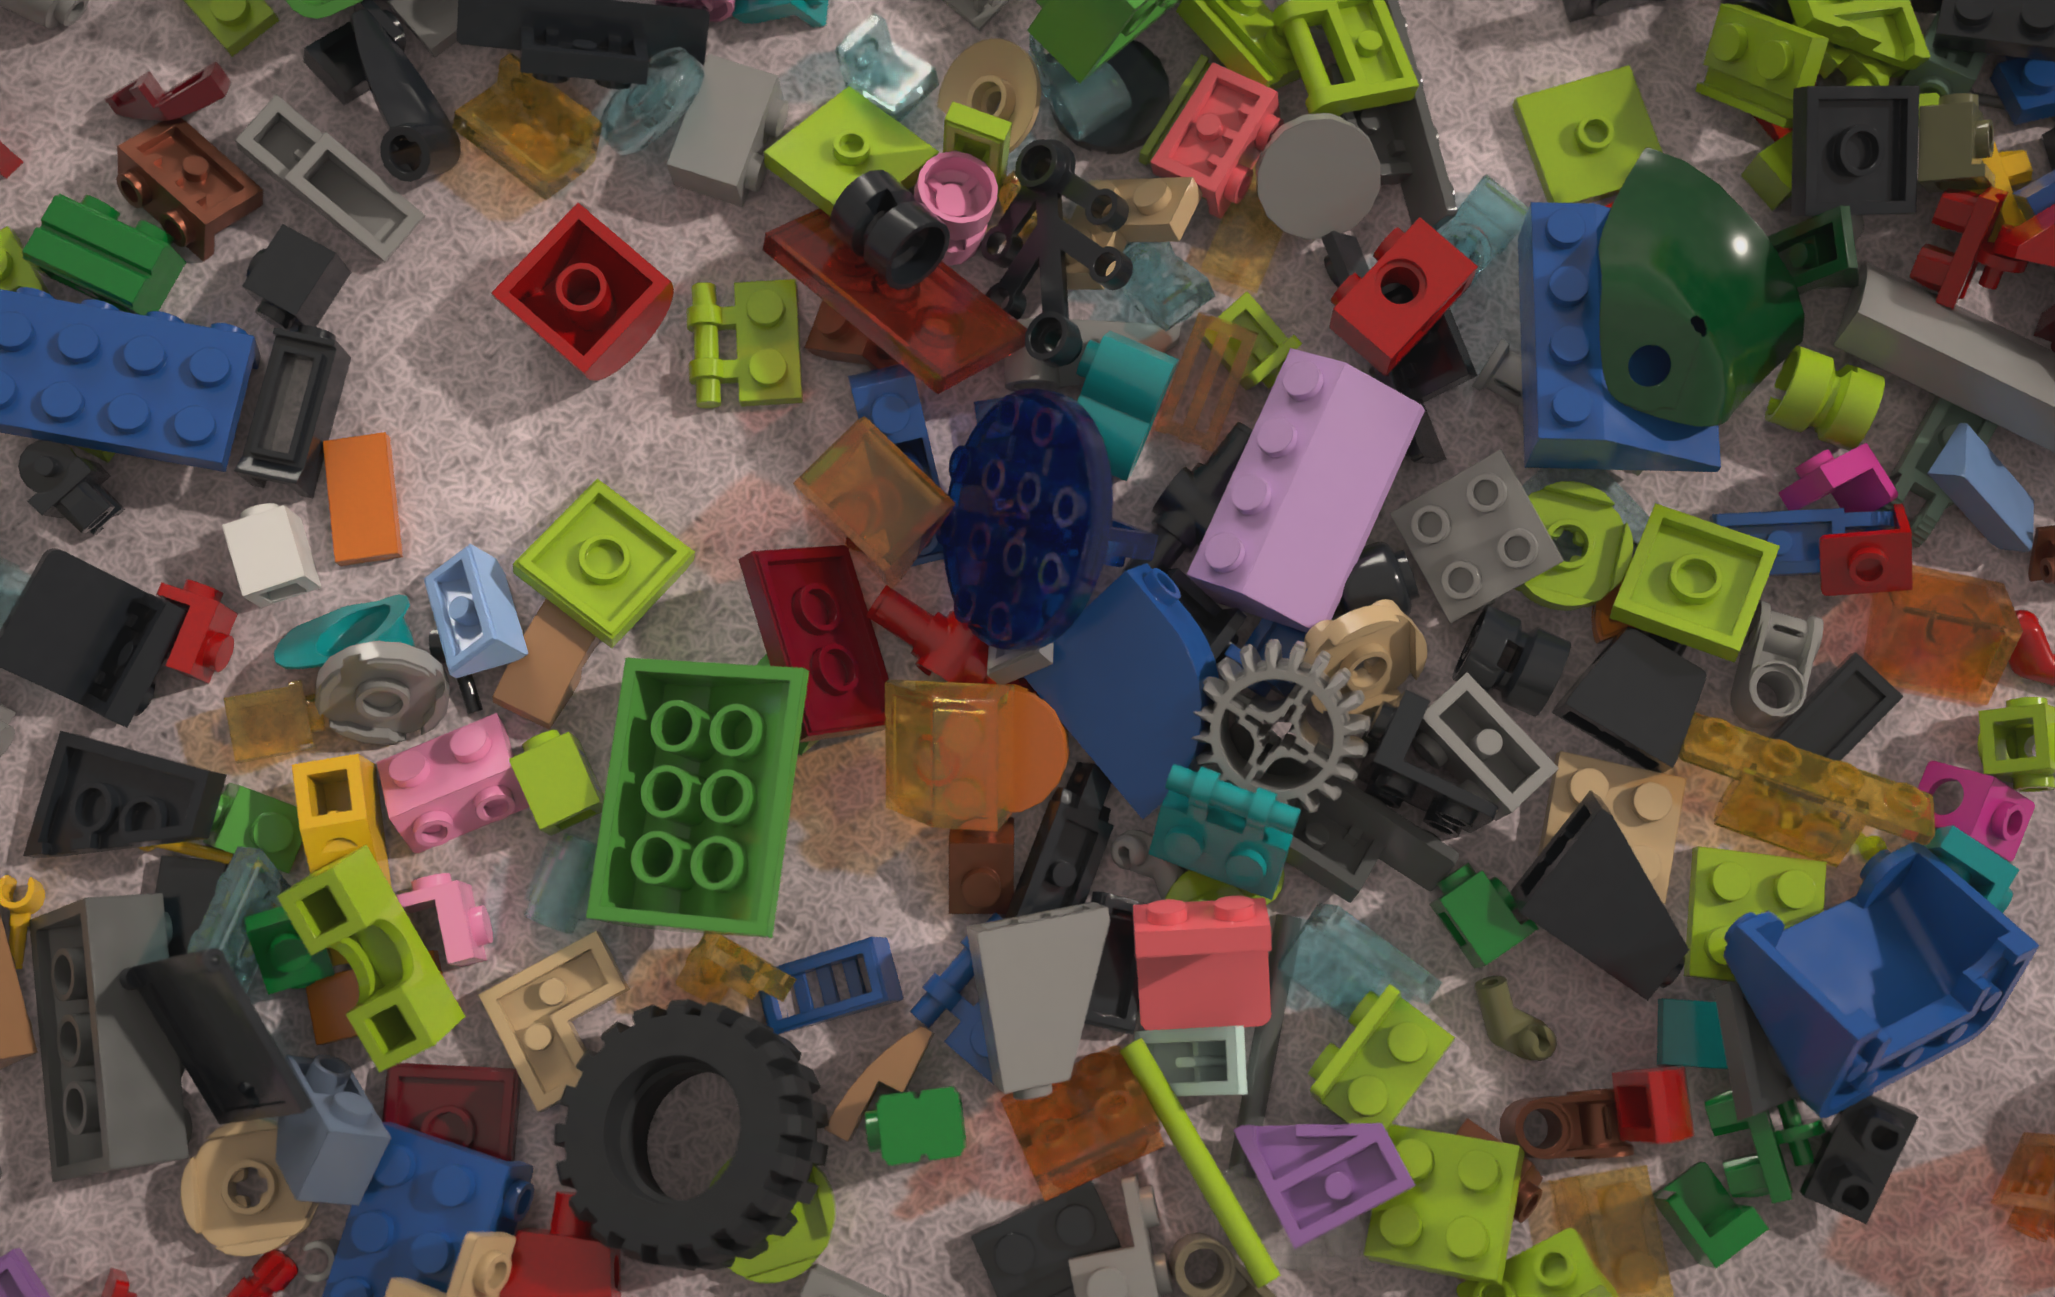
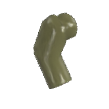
M1489 976L1475 983L1474 988L1487 1036L1493 1044L1530 1061H1543L1553 1055L1557 1046V1038L1554 1031L1542 1020L1513 1006L1507 979L1504 976Z

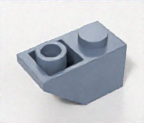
M325 1054L317 1055L314 1058L286 1055L285 1060L310 1100L312 1107L305 1113L278 1116L275 1160L296 1201L359 1206L391 1136L352 1072L351 1067L346 1062Z

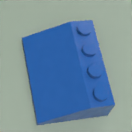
M1531 202L1518 236L1524 468L1718 472L1721 468L1719 425L1691 426L1661 419L1625 406L1614 399L1608 391L1604 380L1600 349L1599 318L1602 284L1598 248L1611 208L1595 203ZM1698 316L1692 317L1690 321L1691 324H1694L1695 331L1701 333V336L1704 337L1707 332L1704 321ZM1656 345L1640 347L1630 357L1628 364L1631 378L1642 386H1654L1661 383L1667 377L1671 367L1668 353Z

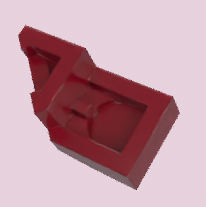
M217 61L167 91L163 90L152 73L148 71L108 95L105 101L114 113L119 116L142 120L168 121L188 115L224 98L231 81Z

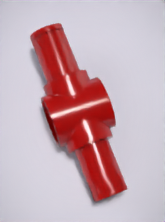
M888 585L883 588L869 609L867 617L912 646L911 654L918 658L915 665L924 674L930 676L934 672L952 685L950 690L960 696H963L966 690L972 694L986 686L999 685L987 675L990 633L957 612L950 611L946 617L938 611L933 616ZM1024 677L1007 683L1029 689L1028 692L1034 693L1041 698Z

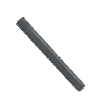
M1276 914L1271 941L1272 951H1269L1268 957L1271 1018L1267 1024L1255 1027L1246 1072L1247 1094H1242L1236 1128L1241 1125L1263 1126L1302 922L1301 918ZM1235 1135L1228 1173L1254 1178V1170Z

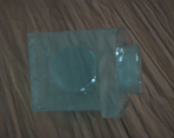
M873 13L857 29L851 31L835 50L846 88L850 86L898 122H901L940 85L936 69L893 43L886 20L876 13Z
M1127 242L1122 253L1131 259L1133 273L1128 283L1122 287L1123 293L1134 308L1165 332L1176 324L1187 320L1197 309L1215 297L1208 278L1175 255L1170 242Z

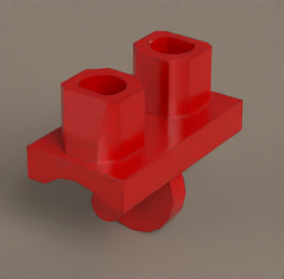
M1991 186L1982 194L1948 188L1943 192L1933 215L1932 223L1963 234L1957 250L1952 252L1928 243L1924 244L1916 257L1909 278L1939 292L1935 303L1954 309L1958 299L1965 298L1979 263L1985 265L1978 284L1993 290L1997 289L2004 271L2010 273L2025 272L2028 261L1992 253L1994 243L1988 242L2009 192ZM2003 224L1997 239L2016 227Z

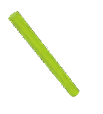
M1140 1038L1121 1049L1119 1052L1256 1287L1259 1289L1281 1276L1144 1040Z

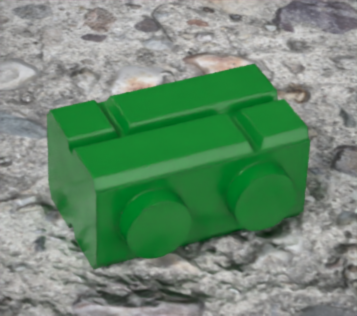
M62 194L55 195L41 218V227L35 228L22 251V258L42 275L95 300L112 304L120 311L146 316L147 312L160 310L186 264V261L171 247L174 238L170 234L143 220H139L135 228L118 221L120 213L116 209L90 195H85L81 203Z
M955 1086L921 1090L920 1097L916 1091L882 1095L879 1098V1102L876 1103L877 1110L865 1112L869 1153L882 1152V1159H885L888 1166L920 1162L925 1154L929 1160L960 1157L967 1146L961 1092H958Z

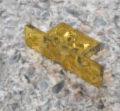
M1694 712L1686 737H1684L1679 758L1686 763L1732 778V781L1718 802L1714 815V825L1816 861L1827 862L1828 865L1836 868L1866 825L1922 845H1928L1935 836L1934 798L1931 794L1921 791L1908 783L1895 782L1863 771L1847 762L1835 761L1797 748L1784 740L1771 739L1734 726L1723 719L1711 718Z

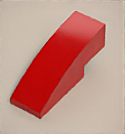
M1685 1066L1624 1070L1612 1073L1620 1141L1663 1144L1685 1140L1694 1136Z

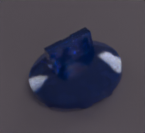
M1026 388L1006 395L981 418L969 435L965 445L957 446L952 452L949 460L951 482L946 506L940 511L936 519L935 535L937 541L943 545L945 571L954 601L955 616L960 623L968 624L972 633L987 645L1004 650L1034 651L1053 643L1074 624L1084 610L1097 585L1103 565L1124 567L1126 557L1152 561L1158 535L1112 518L1113 487L1107 450L1096 423L1085 408L1072 397L1063 393L1038 388ZM972 624H978V625L981 626L982 628L977 627V626H974V625H972Z

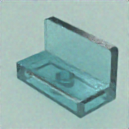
M1317 904L1278 962V969L1347 1020L1370 990L1380 996L1386 987L1391 984L1401 992V997L1408 1003L1412 1000L1429 1004L1442 984L1439 979L1338 905Z

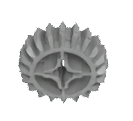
M1270 639L1265 648V661H1262L1257 650L1251 644H1248L1240 650V660L1243 668L1234 660L1225 657L1217 666L1224 681L1210 676L1204 680L1203 691L1215 703L1203 707L1202 711H1193L1202 720L1210 722V726L1201 731L1200 735L1191 738L1199 743H1211L1210 747L1205 748L1196 757L1199 766H1209L1217 763L1220 769L1216 772L1221 773V781L1227 782L1230 780L1236 786L1254 793L1258 787L1278 794L1277 800L1293 807H1295V798H1299L1304 809L1309 813H1313L1318 810L1320 805L1317 789L1324 796L1334 801L1342 793L1341 785L1336 777L1347 781H1354L1359 773V768L1348 757H1365L1369 744L1358 737L1352 736V734L1368 731L1371 721L1369 716L1349 714L1348 712L1363 704L1365 696L1361 690H1353L1342 695L1340 689L1349 681L1351 672L1347 668L1338 670L1331 678L1327 676L1323 671L1326 669L1331 655L1326 651L1318 654L1313 665L1303 661L1306 653L1305 642L1296 641L1290 652V657L1282 658V647L1279 640ZM1269 679H1281L1296 683L1292 691L1280 700H1267L1257 694L1250 698L1240 692L1253 683ZM1313 694L1323 703L1330 716L1334 737L1332 748L1319 740L1321 733L1313 729L1306 719L1305 709ZM1295 704L1297 708L1289 720L1292 726L1288 733L1283 735L1281 740H1276L1270 751L1265 752L1264 748L1271 737L1268 733L1271 726L1278 721L1280 716L1284 717L1290 706ZM1229 711L1240 716L1238 723L1244 726L1254 739V750L1248 762L1241 756L1232 741L1229 730ZM1282 757H1291L1304 764L1308 760L1318 764L1312 770L1294 776H1277L1266 773L1267 768L1275 760Z

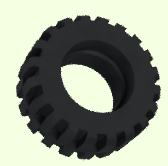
M691 999L671 1000L667 1010L652 1004L634 1011L632 1019L635 1025L630 1027L616 1022L603 1032L601 1039L606 1045L598 1053L589 1049L586 1050L576 1064V1068L583 1072L576 1087L566 1085L559 1104L567 1106L568 1112L565 1124H555L554 1145L565 1148L566 1160L559 1161L556 1164L560 1185L575 1188L577 1192L570 1197L568 1204L579 1221L595 1223L592 1226L593 1237L608 1248L622 1250L624 1257L641 1263L694 1271L696 1268L717 1270L732 1267L736 1257L751 1260L768 1250L769 1243L766 1237L770 1234L785 1237L798 1222L797 1218L791 1213L795 1204L801 1202L810 1205L819 1187L809 1182V1177L814 1164L821 1166L826 1164L828 1145L817 1142V1129L829 1126L826 1105L813 1100L812 1094L818 1092L821 1087L812 1068L799 1063L802 1053L788 1039L775 1034L773 1028L729 1007L710 1001L704 1006ZM701 1073H715L726 1079L737 1100L740 1114V1134L737 1148L723 1175L710 1188L694 1198L676 1200L668 1197L661 1190L650 1169L647 1153L650 1125L663 1099L677 1085Z

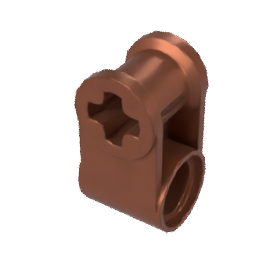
M1614 1088L1566 1092V1095L1520 1099L1505 1108L1500 1118L1499 1132L1503 1143L1520 1145L1525 1152L1524 1157L1547 1160L1572 1157L1574 1159H1600L1635 1155L1633 1144L1620 1141ZM1533 1110L1540 1112L1548 1125L1545 1140L1536 1147L1528 1142L1523 1131L1524 1121Z

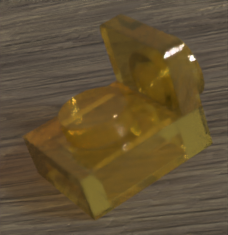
M704 934L698 945L689 953L686 964L676 979V985L707 1003L710 1001L720 1004L729 987L751 1000H754L759 990L783 1002L797 979L724 935Z

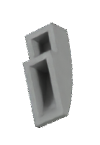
M277 94L235 139L238 150L384 263L425 218V215L344 146L326 131L323 134Z

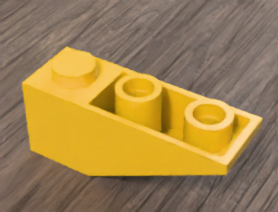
M359 753L292 764L299 828L310 874L367 845L391 886L376 764ZM328 947L333 966L349 964L342 954Z

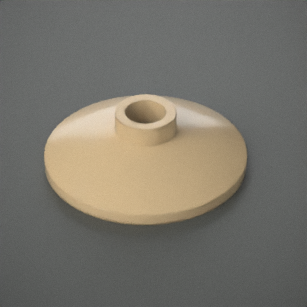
M998 38L979 41L965 49L949 67L940 87L937 107L947 115L951 103L954 101L1012 122L1009 153H1011L1024 141L1036 120L1041 101L1039 72L1031 56L1019 45ZM1001 101L1000 106L996 111V106Z

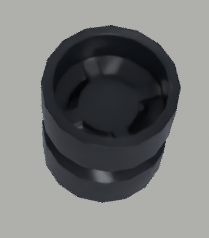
M882 169L872 170L857 177L838 197L831 212L830 227L834 234L856 255L863 257L868 267L889 287L897 290L911 288L928 277L942 261L949 246L950 232L947 225L924 204L915 201L913 194L893 175Z
M1487 604L1469 634L1455 666L1452 679L1458 681L1464 674L1468 673L1487 693L1493 689H1498L1501 692L1503 703L1536 717L1546 705L1560 679L1570 653L1571 642L1539 627L1528 633L1522 631L1519 618ZM1505 646L1516 650L1506 671L1496 666Z

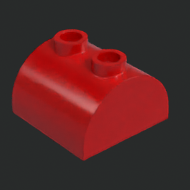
M577 203L491 294L501 305L587 379L598 381L621 369L651 339L670 308L674 288L672 282L580 203Z

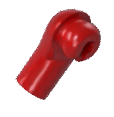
M2016 610L2009 613L2003 619L1999 635L2001 645L2012 671L2022 678L2055 687V654L2051 652L2044 630L2039 625V619L2034 613L2027 610Z

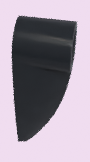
M367 8L352 13L350 18L362 68L379 113L388 128L380 144L381 159L385 168L395 178L407 182L451 170L458 163L461 155V143L456 130L413 64Z

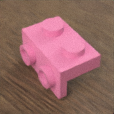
M497 713L376 762L388 817L412 852L420 853L432 847L443 845L449 840L529 808V804L509 761L510 758L514 757L509 736Z

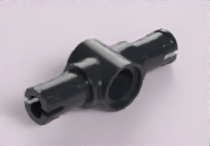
M1237 422L1205 464L1197 463L1192 470L1186 466L1180 470L1163 491L1152 509V512L1156 514L1151 522L1155 528L1123 568V573L1128 569L1146 563L1152 569L1158 568L1165 573L1168 569H1171L1184 551L1191 553L1196 545L1200 546L1253 431L1251 428L1241 422Z

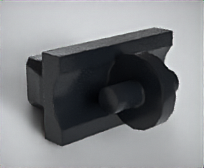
M38 440L27 446L21 454L18 464L20 477L27 487L36 492L27 502L42 516L66 518L81 533L86 534L90 531L93 535H97L104 529L103 525L125 510L102 486L111 475L98 462L78 457L68 445Z
M1873 1094L1838 1112L1831 1125L1826 1126V1132L1821 1136L1823 1142L1816 1154L1815 1162L1812 1163L1799 1191L1810 1200L1867 1224L1917 1122L1918 1116L1907 1108L1885 1101Z

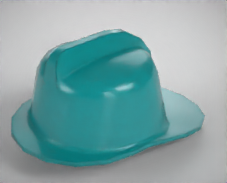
M398 594L379 601L347 605L298 625L279 641L274 651L275 662L285 669L322 667L330 656L343 649L372 641L401 642L415 647L413 634L404 618L410 606L409 598Z

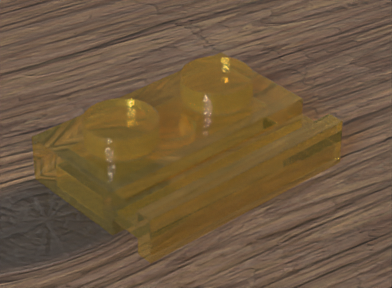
M1640 1164L1549 1180L1559 1232L1567 1228H1574L1579 1233L1594 1265L1613 1285L1619 1297H1674L1647 1165Z

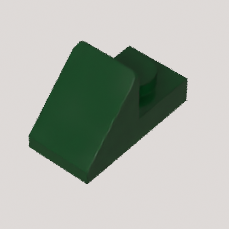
M1837 206L1767 236L1794 279L1799 295L1818 287L1855 288L1859 286L1858 263L1850 206Z

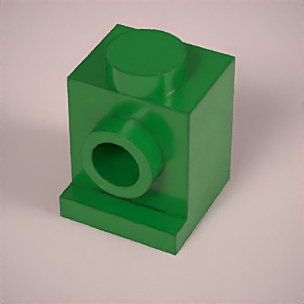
M1469 862L1437 883L1443 895L1429 904L1474 969L1488 965L1539 929L1536 923L1530 919L1518 922L1512 913L1517 909V905L1507 887L1497 877L1489 880L1483 871L1476 873Z

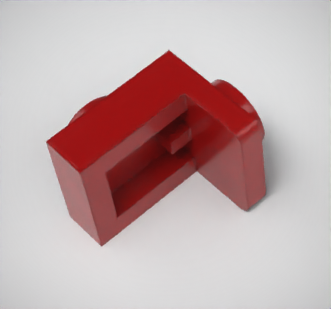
M186 579L182 589L161 582L156 595L188 610L165 666L187 677L209 684L214 671L221 672L227 666L232 656L234 638L229 634L238 613L220 603L224 593L215 588Z

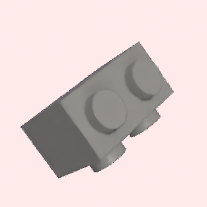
M1468 673L1464 674L1427 708L1415 738L1412 740L1415 750L1429 765L1435 769H1440L1444 766L1461 784L1460 788L1495 804L1499 808L1494 818L1495 821L1512 813L1559 769Z

